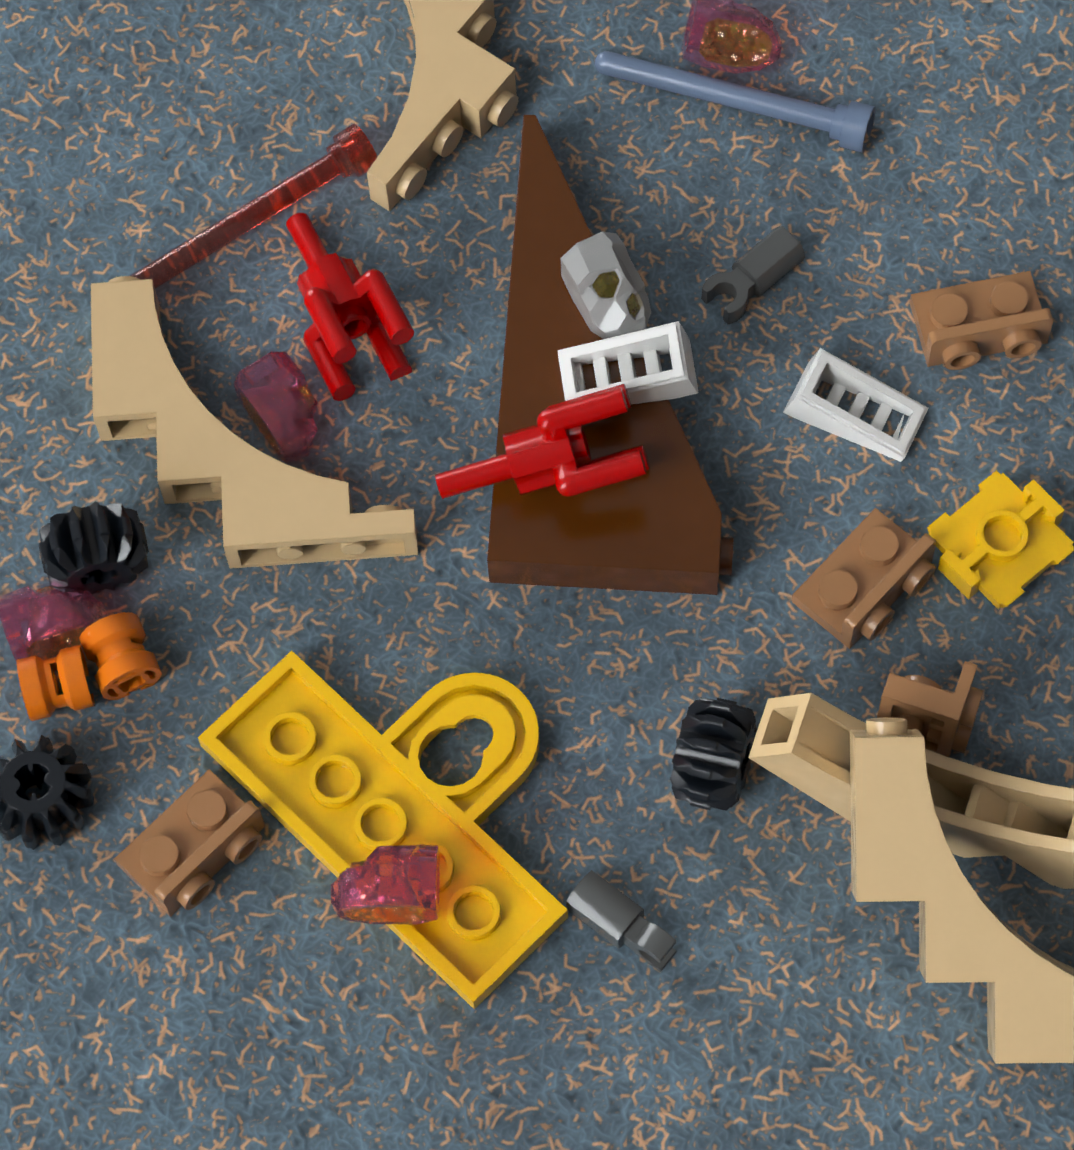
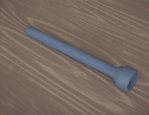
M610 51L599 53L594 62L596 70L603 75L829 132V138L839 141L840 148L864 153L867 145L864 143L866 132L871 133L875 120L876 106L853 100L849 106L839 103L835 109Z

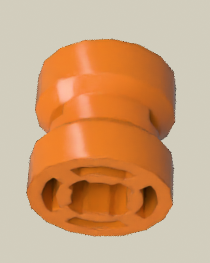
M132 612L117 613L99 619L89 625L79 637L87 660L95 662L98 667L95 679L103 698L107 700H119L130 695L129 692L139 688L141 691L151 687L160 680L162 675L154 653L145 650L144 645H142L146 634L138 615Z
M81 645L61 649L56 657L45 660L37 655L16 660L21 692L30 721L51 717L55 709L66 706L75 711L95 706L93 693L90 694L86 680L89 672ZM56 670H58L59 679L63 691V694L61 695L59 691L57 677L55 674Z

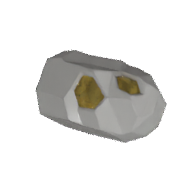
M602 231L576 243L560 258L561 277L591 332L602 339H607L646 329L651 315V308L645 291V284L632 263L624 243L616 233Z

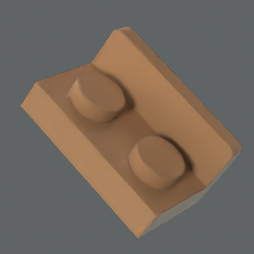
M1031 271L915 293L910 296L909 303L927 367L944 364L949 370H961L979 362L981 356L1005 352V355L1009 358H1021L1035 353L1041 348L1042 344H1047L1049 340L1053 317L1049 308H1041Z
M874 508L792 594V603L849 649L863 635L872 641L891 621L895 611L890 606L904 591L912 597L915 596L934 574L936 566L931 562L937 541L927 533L918 541L915 540L887 516Z
M967 661L964 662L954 693L942 690L935 681L924 676L907 675L902 677L889 673L881 696L877 718L907 719V729H918L924 736L925 749L946 757H950L952 750L965 753L984 690L972 686L978 665Z
M209 769L119 853L114 860L171 917L181 906L186 910H191L199 905L209 895L215 885L212 877L228 861L231 860L234 864H239L246 860L261 843L262 835L259 832L265 827L260 809L253 802L248 801L245 803Z

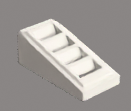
M679 321L557 350L565 401L621 384H625L631 404L670 400L698 394L690 340ZM670 354L672 369L662 372L660 355ZM644 357L647 375L637 378L634 358ZM618 360L621 382L611 384L608 362ZM593 364L596 388L586 390L582 365Z
M820 348L808 362L783 413L902 462L929 408ZM821 381L833 385L826 399L815 394ZM845 390L856 394L848 412L838 407ZM869 400L880 404L870 424L860 419ZM892 409L903 413L893 437L882 431ZM905 414L909 416V418L899 436Z

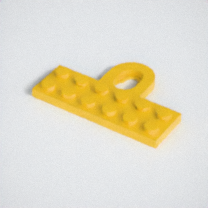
M291 650L198 737L200 746L474 1010L568 918V909L479 827L527 779L536 763L539 752V727L535 711L527 697L516 686L505 679L485 673H464L449 677L427 691L381 735ZM473 718L482 719L490 725L493 730V738L488 747L483 751L481 767L473 778L464 784L445 786L439 785L426 777L420 768L422 752L442 730L456 728L465 720Z

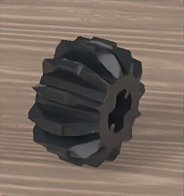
M95 501L87 507L73 506L68 513H59L50 517V523H47L39 530L41 542L38 546L44 573L48 575L51 587L64 589L66 593L76 594L81 591H88L93 595L98 590L109 589L114 591L116 585L132 583L137 579V574L148 568L147 554L149 550L144 525L140 523L136 510L124 508L121 503L114 502L102 506Z
M702 697L699 700H695L688 707L687 715L682 720L679 737L676 739L677 746L672 759L673 770L670 780L676 799L689 802L690 806L711 810V808L725 811L732 808L739 801L741 790L745 788L746 777L751 768V759L748 757L757 732L756 719L752 709L739 706L735 701L722 698L714 700Z
M41 735L35 744L34 750L27 751L25 744L15 739L12 744L15 757L8 760L0 756V835L5 840L11 841L22 834L25 846L34 850L40 842L41 832L46 831L51 842L54 845L61 846L63 834L59 826L65 822L71 828L82 829L84 820L77 809L93 806V793L85 787L92 778V775L86 764L75 763L77 755L70 745L65 744L53 751L50 739ZM43 783H46L49 789L48 793L39 799L35 793H32L31 800L28 799L26 791L32 785L36 784L38 789L42 790Z

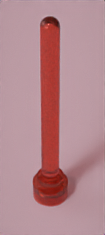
M355 123L333 136L334 143L326 147L328 154L130 276L140 280L152 279L155 289L340 174L343 178H347L353 173L357 177L365 174L378 157L372 144L358 125Z

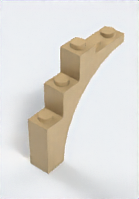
M403 0L412 24L416 46V59L409 97L392 137L367 171L370 199L389 212L401 198L410 200L419 192L427 176L426 168L438 154L442 157H447L454 151L461 140L463 128L482 138L493 124L498 127L505 125L517 107L518 96L516 94L515 68L482 48L489 41L496 28L494 0Z
M813 693L768 698L748 758L851 822L850 730H866V723L845 713ZM925 749L927 776L934 808L952 854L963 858L1005 855L1050 885L1063 889H1074V788L1049 785L994 772Z

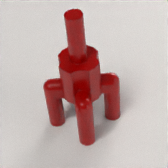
M306 213L292 215L287 220L286 227L308 267L305 272L299 275L297 285L304 298L305 307L314 322L304 332L303 340L333 399L336 401L346 400L356 390L343 363L354 358L357 350L352 340L362 336L364 333H367L391 381L412 373V368L400 345L412 339L414 330L384 274L379 270L371 269L361 276L352 258H342L337 253L328 254Z
M625 384L548 406L538 415L536 425L503 434L506 454L435 474L441 498H448L512 478L521 496L556 486L557 491L561 495L571 497L646 475V470H649L650 466L643 445L592 460L588 442L582 425L626 413L628 409L632 408Z

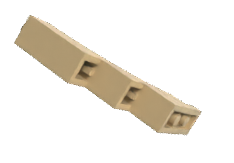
M120 276L108 282L91 283L93 419L101 441L156 437L157 481L165 504L222 500L223 547L230 569L418 555L414 509L402 510L394 505H377L368 508L365 513H353L348 482L306 472L257 450L231 432L207 410L187 385L167 348L162 333L160 305L152 279L140 280L132 276Z
M883 717L866 719V730H850L851 891L856 902L919 901V970L926 983L987 982L988 1051L995 1064L1074 1063V968L1054 959L1021 937L993 912L963 875L946 842L934 808L927 776L925 741L921 732L918 729H907V719Z

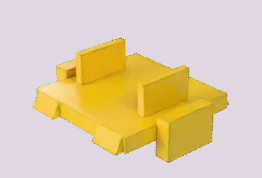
M996 470L978 485L980 490L978 494L951 516L946 512L942 514L927 529L929 535L937 541L936 547L942 552L938 570L968 600L979 590L999 610L1009 606L1025 592L1023 589L1051 565L1059 564L1074 551V542L1058 527L1065 510L1034 479L1024 487L1022 492L1004 473L1000 474Z

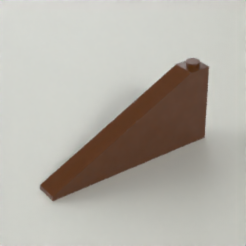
M523 115L496 456L506 454L503 434L536 425L540 412L548 406L565 401L557 350L603 340L590 331L561 277L560 258L576 243L592 235L536 115ZM609 272L598 276L592 284L599 297H614L617 288ZM644 357L634 358L637 378L646 376ZM618 360L609 361L611 384L621 382ZM593 364L582 365L586 390L596 388ZM669 400L631 404L632 408L628 409L626 413L582 425L592 460L643 445L650 469L646 470V475L571 497L561 495L557 491L556 486L521 496L513 478L493 484L487 556L489 583L707 595L718 594L719 575L731 576L733 537H721L722 513Z

